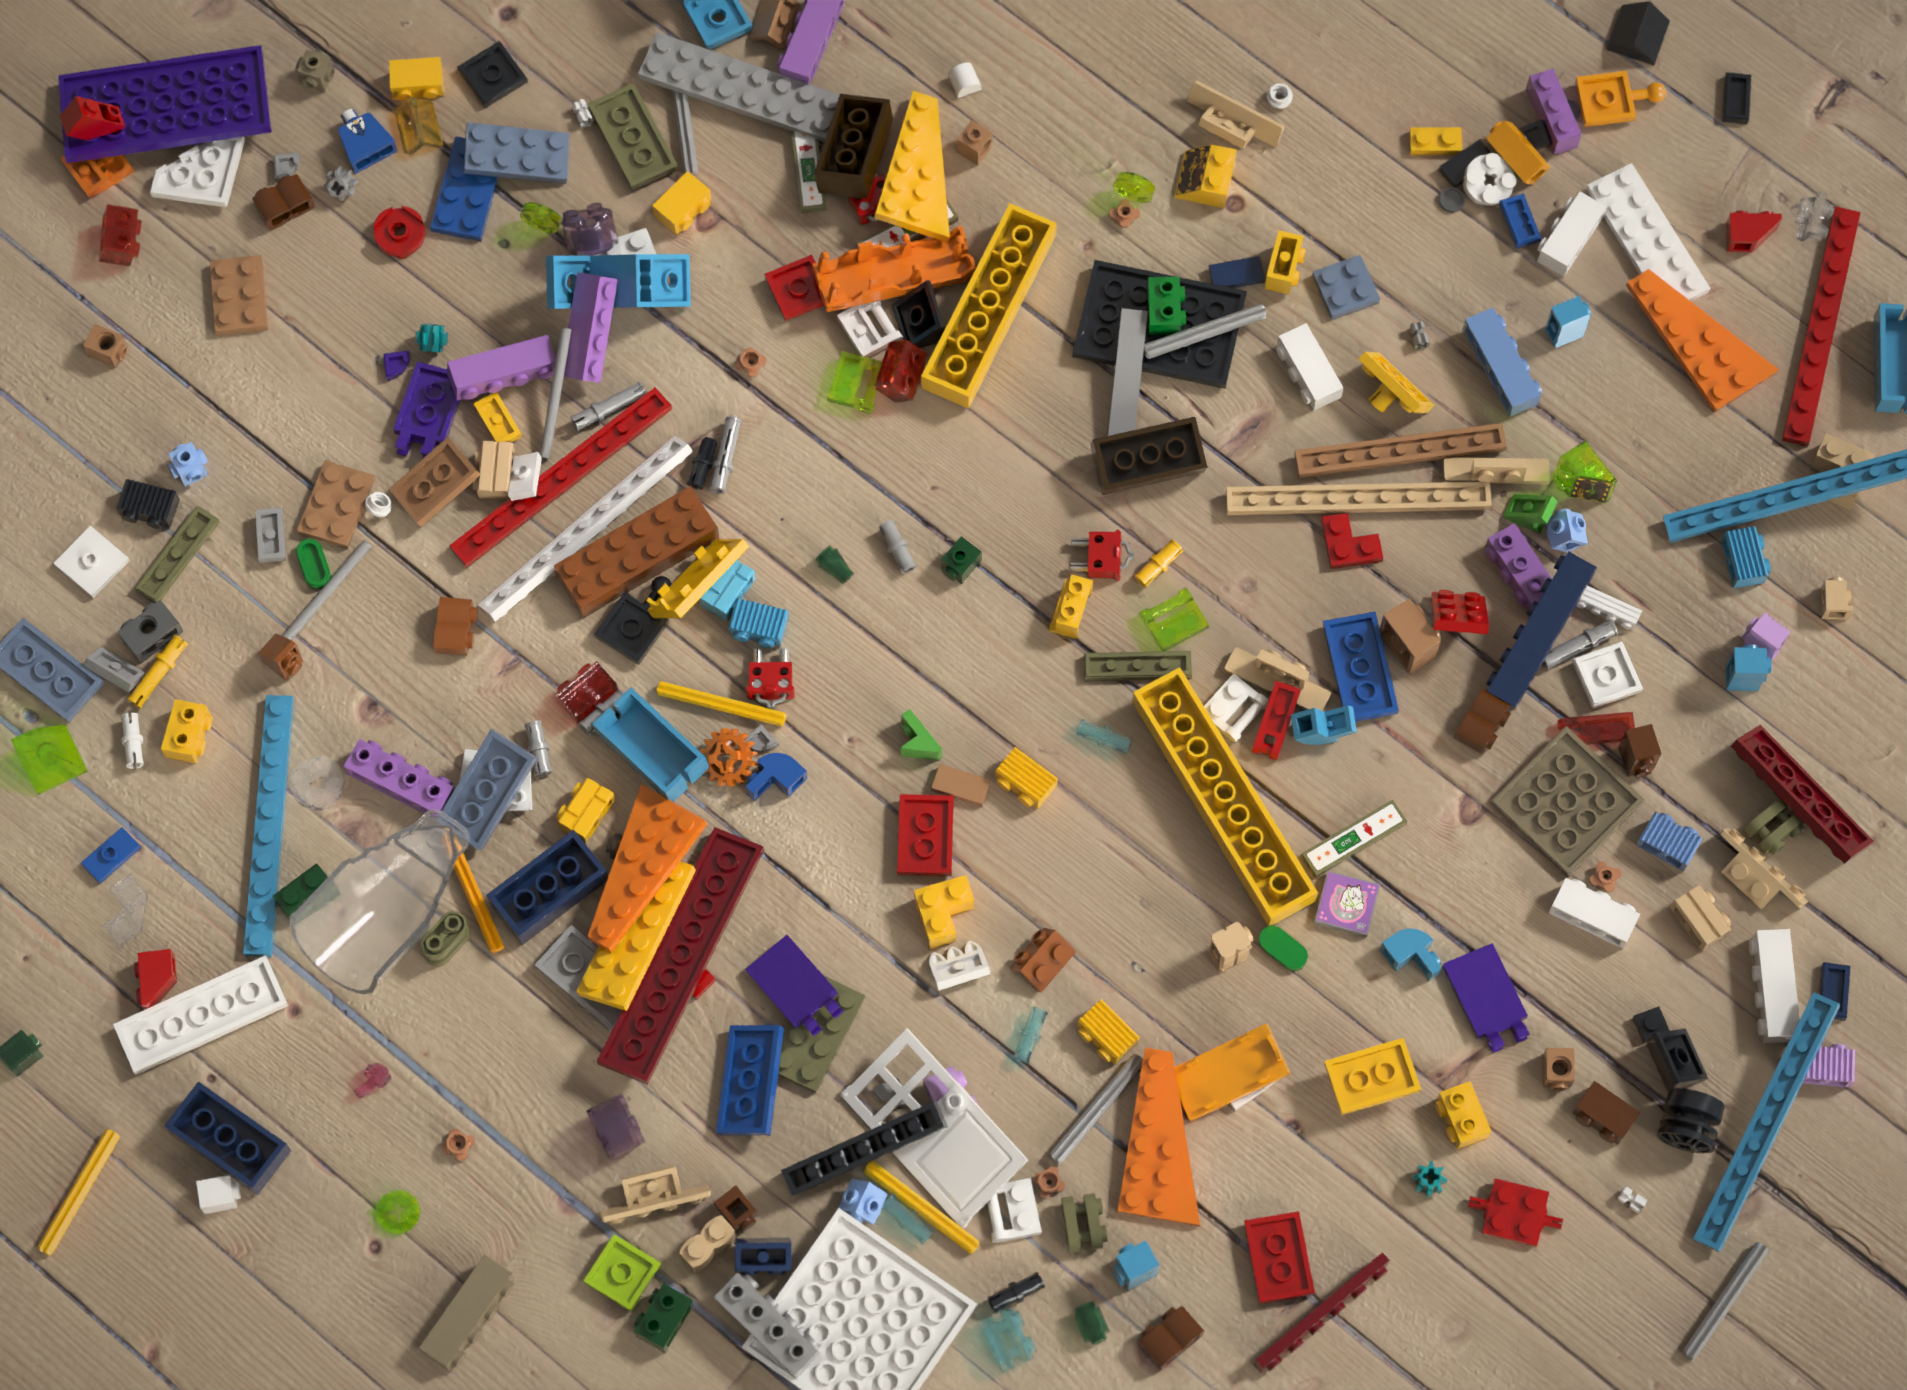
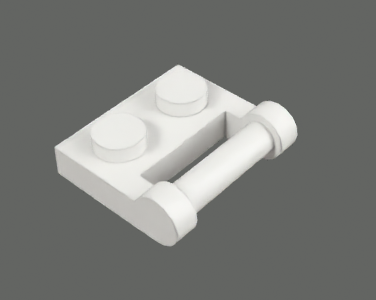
M881 301L854 306L837 315V320L862 360L889 346H895L903 340L900 331L895 330L880 306ZM867 311L873 312L886 333L885 337L881 338L867 316Z
M1233 673L1204 707L1219 732L1230 741L1236 743L1241 737L1240 733L1261 710H1266L1269 700ZM1248 699L1252 701L1253 704L1233 726H1229L1227 722Z
M1031 1178L1007 1182L987 1202L993 1233H991L993 1243L1042 1234ZM1000 1194H1005L1012 1226L1010 1230H1004L997 1197Z

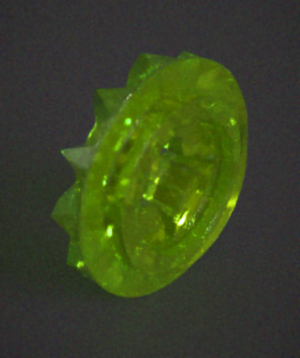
M392 1190L386 1195H382L381 1200L376 1205V1219L379 1225L389 1233H406L413 1229L419 1221L421 1213L419 1202L414 1195L406 1190ZM395 1201H397L401 1208H406L401 1213V1222H399L395 1214H388L394 1210Z

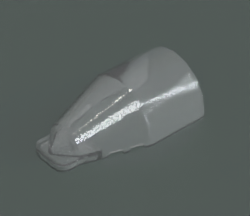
M432 809L425 812L412 825L386 838V841L374 848L371 846L352 860L349 858L343 861L290 917L291 933L301 952L320 972L341 987L362 995L373 993L427 933L457 859L469 845V831L446 813Z

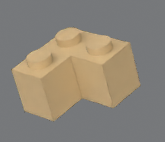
M1826 433L1810 467L1825 472L1873 459L1875 454ZM1859 492L1827 501L1850 510Z

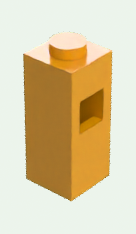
M1504 120L1491 128V134L1486 139L1524 183L1533 185L1551 168L1513 123Z

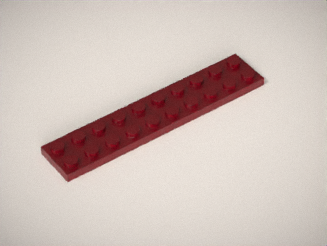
M714 827L694 866L696 871L628 1010L621 1011L597 1059L598 1065L643 1084H649L764 852V846Z

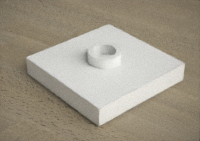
M89 526L54 562V565L94 599L130 560L92 526Z
M1623 642L1587 653L1572 660V664L1592 709L1640 693L1643 690Z

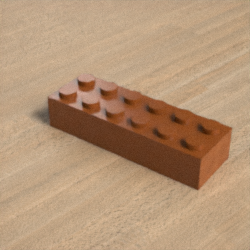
M689 486L555 564L556 577L584 619L620 598L624 592L632 591L692 556L700 546L705 548L715 539H720L719 531L692 487Z

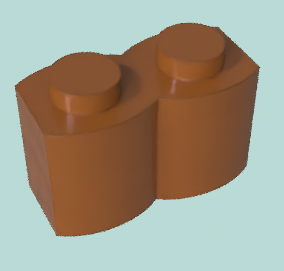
M440 597L433 644L435 653L467 656L469 648L473 649L475 636L474 633H471L472 623L477 622L478 608L474 607L472 599Z

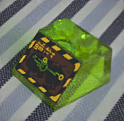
M1586 440L1560 456L1553 475L1557 488L1561 491L1564 490L1569 497L1602 503L1610 501L1617 483L1616 478Z

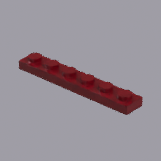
M1383 1252L1260 1355L1254 1362V1366L1260 1373L1265 1369H1268L1270 1372L1283 1361L1280 1357L1288 1350L1291 1354L1304 1343L1301 1339L1310 1332L1313 1336L1325 1326L1322 1321L1330 1314L1334 1318L1346 1308L1343 1303L1351 1296L1354 1300L1361 1296L1367 1290L1364 1285L1371 1279L1375 1282L1381 1279L1388 1272L1386 1267L1390 1260Z

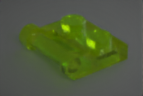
M842 351L827 397L828 402L858 409L866 414H872L875 407L873 403L881 376L886 372L887 364ZM868 369L872 373L864 399L856 398L864 371Z
M1186 587L1178 591V595L1149 610L1145 608L1139 611L1141 620L1148 627L1161 651H1167L1209 628L1208 621ZM1183 603L1187 607L1158 623L1154 620Z

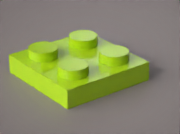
M614 1234L587 1274L584 1283L632 1312L662 1264Z

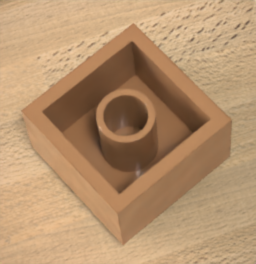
M1410 598L1385 613L1380 625L1381 637L1409 675L1436 658L1441 642L1439 631L1434 630L1433 625H1429L1424 618L1425 613L1421 606L1414 604Z

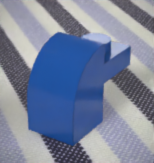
M770 753L764 755L757 760L758 769L761 772L753 773L746 782V793L755 802L774 783L784 794L790 797L808 779L807 770L786 754Z

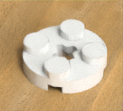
M1490 153L1488 155H1481L1468 164L1464 172L1463 186L1467 196L1476 204L1497 206L1500 200L1506 199L1512 194L1517 181L1510 165L1502 157L1495 153ZM1485 174L1493 176L1494 186L1491 184L1486 186L1484 184Z

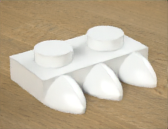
M973 941L967 942L965 954L960 949L952 946L947 952V959L936 952H933L929 959L931 973L938 990L991 974L982 948Z

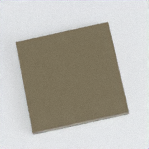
M1565 726L1490 803L1565 875L1570 877L1645 802V799L1573 731Z

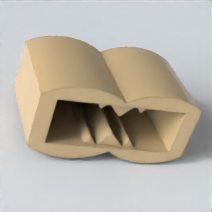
M722 1215L711 1219L703 1227L701 1234L691 1237L684 1243L680 1250L681 1260L694 1274L702 1272L710 1266L715 1255L725 1252L732 1246L734 1238H736L735 1229Z

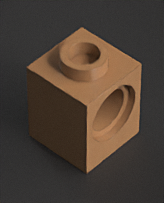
M971 120L957 138V153L974 164L979 165L992 148L993 133Z
M97 324L93 326L83 345L89 357L115 368L119 361L125 358L128 351L123 335ZM106 344H113L110 349H102Z
M1546 1048L1543 1053V1086L1551 1087V1090L1554 1091L1567 1090L1575 1081L1574 1048ZM1561 1065L1565 1069L1566 1074L1561 1076L1555 1074L1552 1066Z

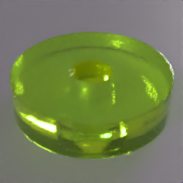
M1131 172L1118 173L1113 184L1118 194L1139 203L1150 202L1156 190L1154 184L1147 178Z
M525 203L520 213V217L525 223L547 233L558 232L562 223V218L557 212L538 203Z

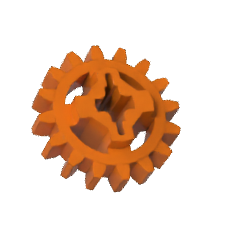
M721 728L720 733L712 732L711 736L713 739H704L707 748L700 749V752L705 754L710 767L705 772L711 773L709 781L718 780V786H725L727 784L728 787L736 786V781L744 783V775L751 776L753 774L749 769L750 766H757V763L752 761V757L758 754L750 749L755 743L753 741L746 742L748 734H739V729H731L729 731L728 728ZM730 755V759L726 760V756Z

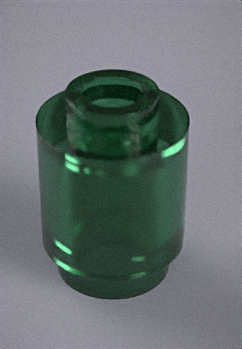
M1094 1301L1087 1302L1073 1310L1075 1313L1074 1320L1084 1343L1091 1342L1093 1346L1107 1340L1106 1334L1110 1332V1329L1100 1307L1096 1306Z

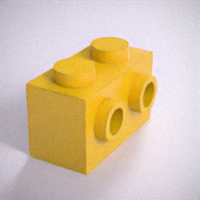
M1278 230L1264 289L1290 295L1292 286L1297 287L1300 272L1296 271L1297 264H1303L1306 249L1302 248L1304 236Z
M175 699L161 747L166 758L197 764L198 757L202 756L205 750L206 741L203 740L205 732L210 730L213 720L206 705Z
M1471 1081L1439 1092L1435 1107L1440 1118H1445L1448 1125L1446 1127L1448 1139L1451 1143L1455 1142L1457 1149L1489 1138L1492 1131Z

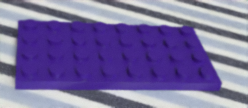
M261 45L58 75L61 113L78 96L119 107L125 124L123 130L88 141L67 136L62 125L64 154L67 163L272 132L264 56Z

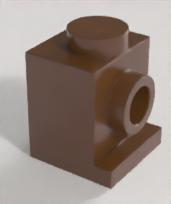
M736 1185L714 1202L717 1211L735 1229V1232L739 1229L745 1232L756 1223L754 1218L757 1216V1210ZM736 1209H741L743 1215L734 1217L733 1212Z

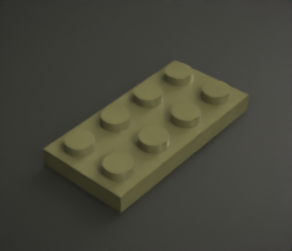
M634 83L587 103L588 109L632 191L678 170V165Z
M826 976L824 977L838 992L833 999L840 1006L843 1013L835 1019L823 1006L813 1014L812 1017L822 1029L816 1036H813L803 1024L796 1029L789 1023L783 1035L778 1076L815 1094L865 1000L864 994Z

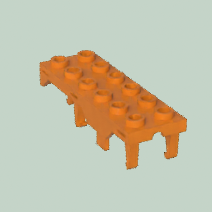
M958 226L949 232L950 238L948 243L935 238L911 242L909 235L905 233L901 237L902 244L896 246L873 245L872 241L859 243L858 249L848 250L840 257L832 260H827L830 259L828 252H821L818 263L812 264V271L826 312L904 296L926 280L931 282L933 289L970 281L977 266L974 258L967 254L968 247L963 227Z

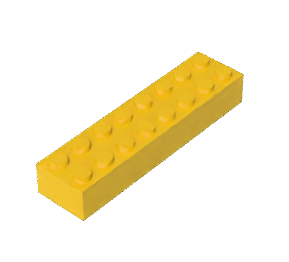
M1009 203L921 375V389L969 409L1056 237V222Z

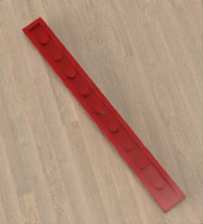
M1837 206L1834 208L1782 441L1806 447L1810 443L1861 212Z
M654 387L541 474L538 479L536 496L511 501V499L507 500L450 544V549L466 568L666 415L672 410V405Z

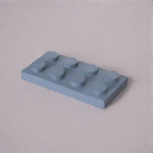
M467 122L464 173L566 184L568 178L569 133Z
M24 618L0 642V670L68 723L105 684L100 677Z
M491 729L436 822L476 849L483 850L538 758L496 730Z

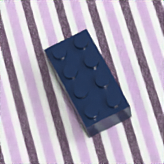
M572 830L486 896L490 906L521 945H523L607 882L608 874L607 870L578 834Z
M199 1081L164 1125L172 1136L227 1175H230L257 1196L291 1152L287 1143Z

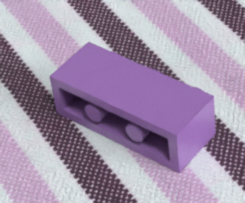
M1554 68L1530 75L1526 92L1538 120H1544L1552 144L1549 146L1553 155L1577 148L1582 134Z

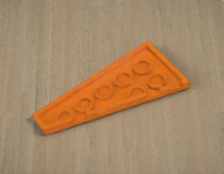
M1650 269L1626 283L1630 293L1713 412L1718 411L1779 371L1777 367Z
M641 784L588 933V938L591 942L610 953L614 951L707 826L704 819Z
M1145 1047L1117 1212L1200 1226L1173 1053Z

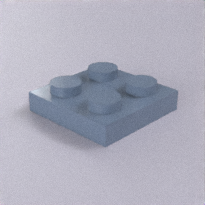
M1361 255L1312 272V277L1331 320L1380 303V297Z

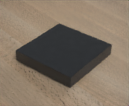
M500 41L457 66L458 72L485 109L528 83L527 77Z

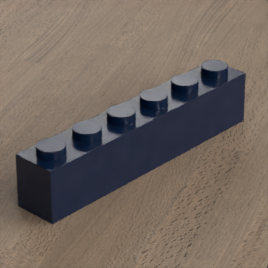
M1569 551L1566 556L1561 554L1554 566V569L1557 570L1553 579L1547 578L1540 590V592L1544 593L1539 603L1536 601L1532 603L1526 614L1530 616L1525 626L1520 624L1513 636L1517 641L1512 649L1506 648L1499 660L1503 665L1498 672L1493 671L1486 682V685L1490 686L1487 690L1489 693L1515 708L1519 705L1597 571L1596 566Z

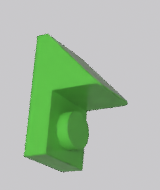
M1513 494L1503 517L1535 533H1541L1544 525L1548 523L1558 501L1553 496Z
M910 709L901 715L902 725L900 727L909 739L912 737L913 739L900 748L901 756L937 761L943 758L942 748Z

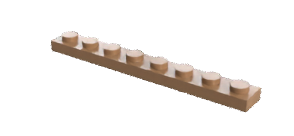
M1498 423L1295 450L1294 456L1298 478L1442 460L1444 458L1506 451L1507 444L1503 424Z

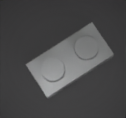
M283 509L255 510L259 562L286 561Z
M100 647L88 656L84 664L86 668L127 692L135 688L145 676V672L103 647Z

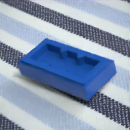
M1524 193L1500 200L1499 207L1516 249L1541 242V235Z
M121 827L83 860L81 864L101 884L138 852L141 846Z

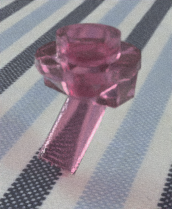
M380 1063L368 1064L364 1073L368 1080L354 1090L356 1096L361 1099L376 1087L384 1088L391 1080L388 1068Z

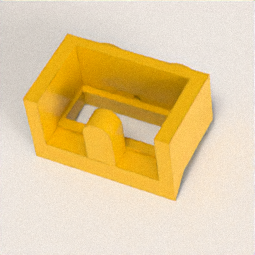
M1072 574L1070 579L1066 578L1048 631L1077 639L1088 596L1092 594L1093 580Z

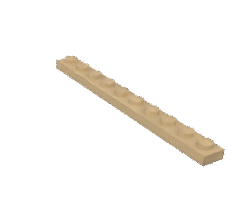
M1490 482L1226 487L1227 515L1491 510L1492 507Z

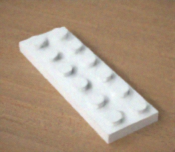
M1632 163L1587 185L1586 190L1590 197L1607 206L1603 217L1639 275L1650 269L1690 301L1709 293L1710 287Z
M265 955L113 1025L132 1070L137 1075L287 1007L288 1004Z

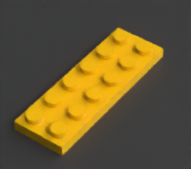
M684 862L678 863L612 953L598 946L576 991L580 997L625 1011L628 1010L696 871L693 865Z

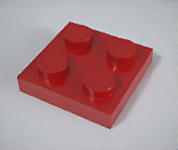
M812 255L764 274L765 280L785 321L824 306L812 271V264L816 263Z

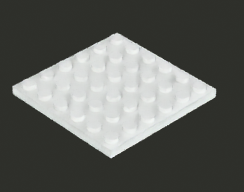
M838 1208L775 1299L779 1304L776 1310L783 1317L788 1313L799 1324L796 1330L802 1336L806 1333L811 1335L819 1343L816 1349L821 1354L796 1378L752 1334L748 1337L742 1348L801 1390H919L972 1314L977 1303Z

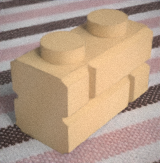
M483 441L481 442V450H476L475 465L479 466V473L481 475L473 481V490H477L479 499H496L500 501L510 499L508 491L515 457L513 443Z
M1698 885L1687 894L1676 899L1670 909L1700 951L1704 952L1715 943L1727 937L1732 929L1730 928L1731 921L1726 913L1723 911L1719 912L1715 907V899L1711 892L1707 889L1703 890Z
M1238 922L1227 926L1226 930L1222 929L1212 934L1208 953L1218 971L1224 972L1232 968L1233 964L1238 965L1247 960L1249 949L1252 948L1251 942L1254 941L1253 936L1247 926L1242 927L1241 923Z

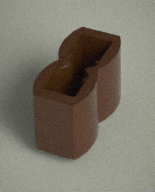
M298 175L285 176L279 180L276 186L262 188L252 198L254 207L269 230L284 225L292 218L301 216L314 207L313 199Z
M1481 689L1459 726L1454 739L1481 754L1485 748L1491 750L1498 737L1494 732L1498 726L1504 727L1511 713L1507 712L1510 704Z
M1180 1306L1178 1309L1171 1307L1162 1315L1163 1322L1156 1327L1150 1325L1140 1334L1142 1338L1139 1342L1140 1348L1161 1371L1204 1334L1202 1327L1183 1306Z

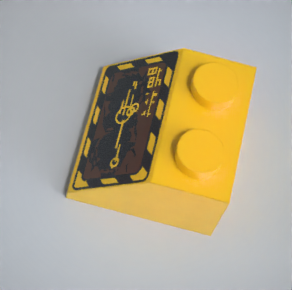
M1212 144L1185 150L1174 198L1225 208L1237 150Z

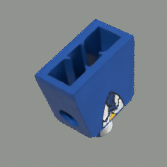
M349 109L342 113L341 119L345 125L341 126L338 132L354 174L398 152L394 138L371 113H365L358 117L354 109Z

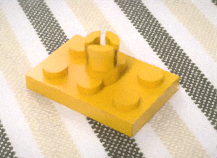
M1364 352L1358 359L1363 364L1362 369L1372 378L1376 376L1382 382L1377 391L1368 398L1371 404L1380 412H1385L1388 409L1387 407L1397 397L1401 400L1399 402L1400 406L1409 413L1412 411L1414 413H1429L1435 406L1381 353Z
M1404 1038L1324 1061V1066L1341 1115L1421 1091Z

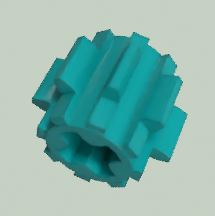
M420 324V330L416 331L415 343L419 344V350L442 352L443 346L447 345L448 332H444V325Z
M1430 1161L1428 1167L1419 1164L1417 1166L1418 1175L1412 1176V1181L1418 1183L1415 1191L1419 1192L1422 1190L1426 1192L1427 1198L1430 1197L1433 1191L1434 1193L1441 1194L1443 1190L1440 1186L1441 1184H1446L1448 1180L1441 1176L1443 1166L1433 1167L1432 1161ZM1427 1174L1431 1175V1179L1434 1180L1432 1185L1428 1184V1180L1425 1179Z

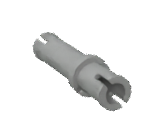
M639 381L637 384L598 404L596 402L590 404V408L571 416L570 419L573 425H576L575 429L580 431L596 421L600 423L605 420L604 417L639 400L647 393L645 388L642 389L643 384Z
M727 416L725 418L717 460L712 465L714 473L709 490L715 494L722 495L726 493L728 477L734 467L732 459L742 423L741 419L734 416Z
M1610 619L1597 627L1583 630V633L1551 649L1542 663L1543 666L1549 670L1585 650L1597 648L1598 644L1618 635L1616 625Z

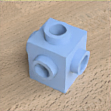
M192 442L178 445L172 452L168 453L172 463L168 464V467L174 478L180 477L184 486L197 482L208 475L204 466L208 460L202 449L196 450Z
M1561 509L1550 517L1546 525L1551 549L1568 553V551L1570 552L1588 544L1585 531L1586 523L1582 514L1572 512L1570 509Z
M851 1179L838 1208L860 1223L874 1224L888 1194L870 1182Z

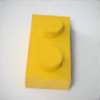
M1410 127V155H1457L1462 151L1461 127Z
M497 392L473 403L474 408L495 442L512 443L522 438L519 428Z

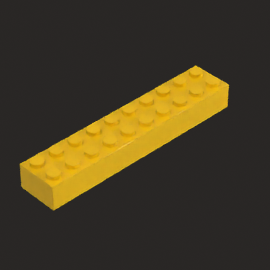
M1179 667L1134 691L1132 698L1134 707L1267 926H1272L1316 902L1317 890L1181 668Z

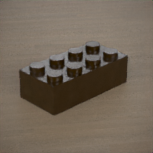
M848 94L839 95L814 172L818 193L861 199L869 198L893 122L889 99Z
M1196 417L1096 438L1090 444L1102 495L1204 473L1208 468Z

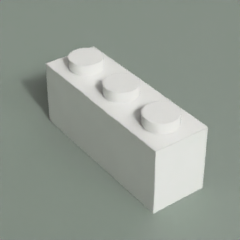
M1579 192L1575 199L1570 198L1563 209L1566 212L1563 218L1557 217L1550 229L1553 233L1549 239L1544 237L1537 249L1540 252L1537 262L1564 277L1601 222L1607 206L1582 192Z
M1307 323L1279 336L1276 352L1281 361H1286L1289 367L1288 373L1294 383L1298 382L1303 401L1306 404H1310L1313 411L1340 399L1343 393V386Z
M1565 878L1549 911V914L1621 949L1626 945L1640 916V913L1635 912L1636 909L1627 903L1619 904L1611 900L1608 894L1602 891L1594 892L1586 888L1582 881L1577 879L1570 880L1568 878Z

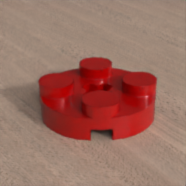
M410 207L387 208L378 215L374 222L373 229L376 244L387 255L405 259L410 254L416 252L425 240L426 230L422 217ZM395 228H405V234H403L402 236H395Z

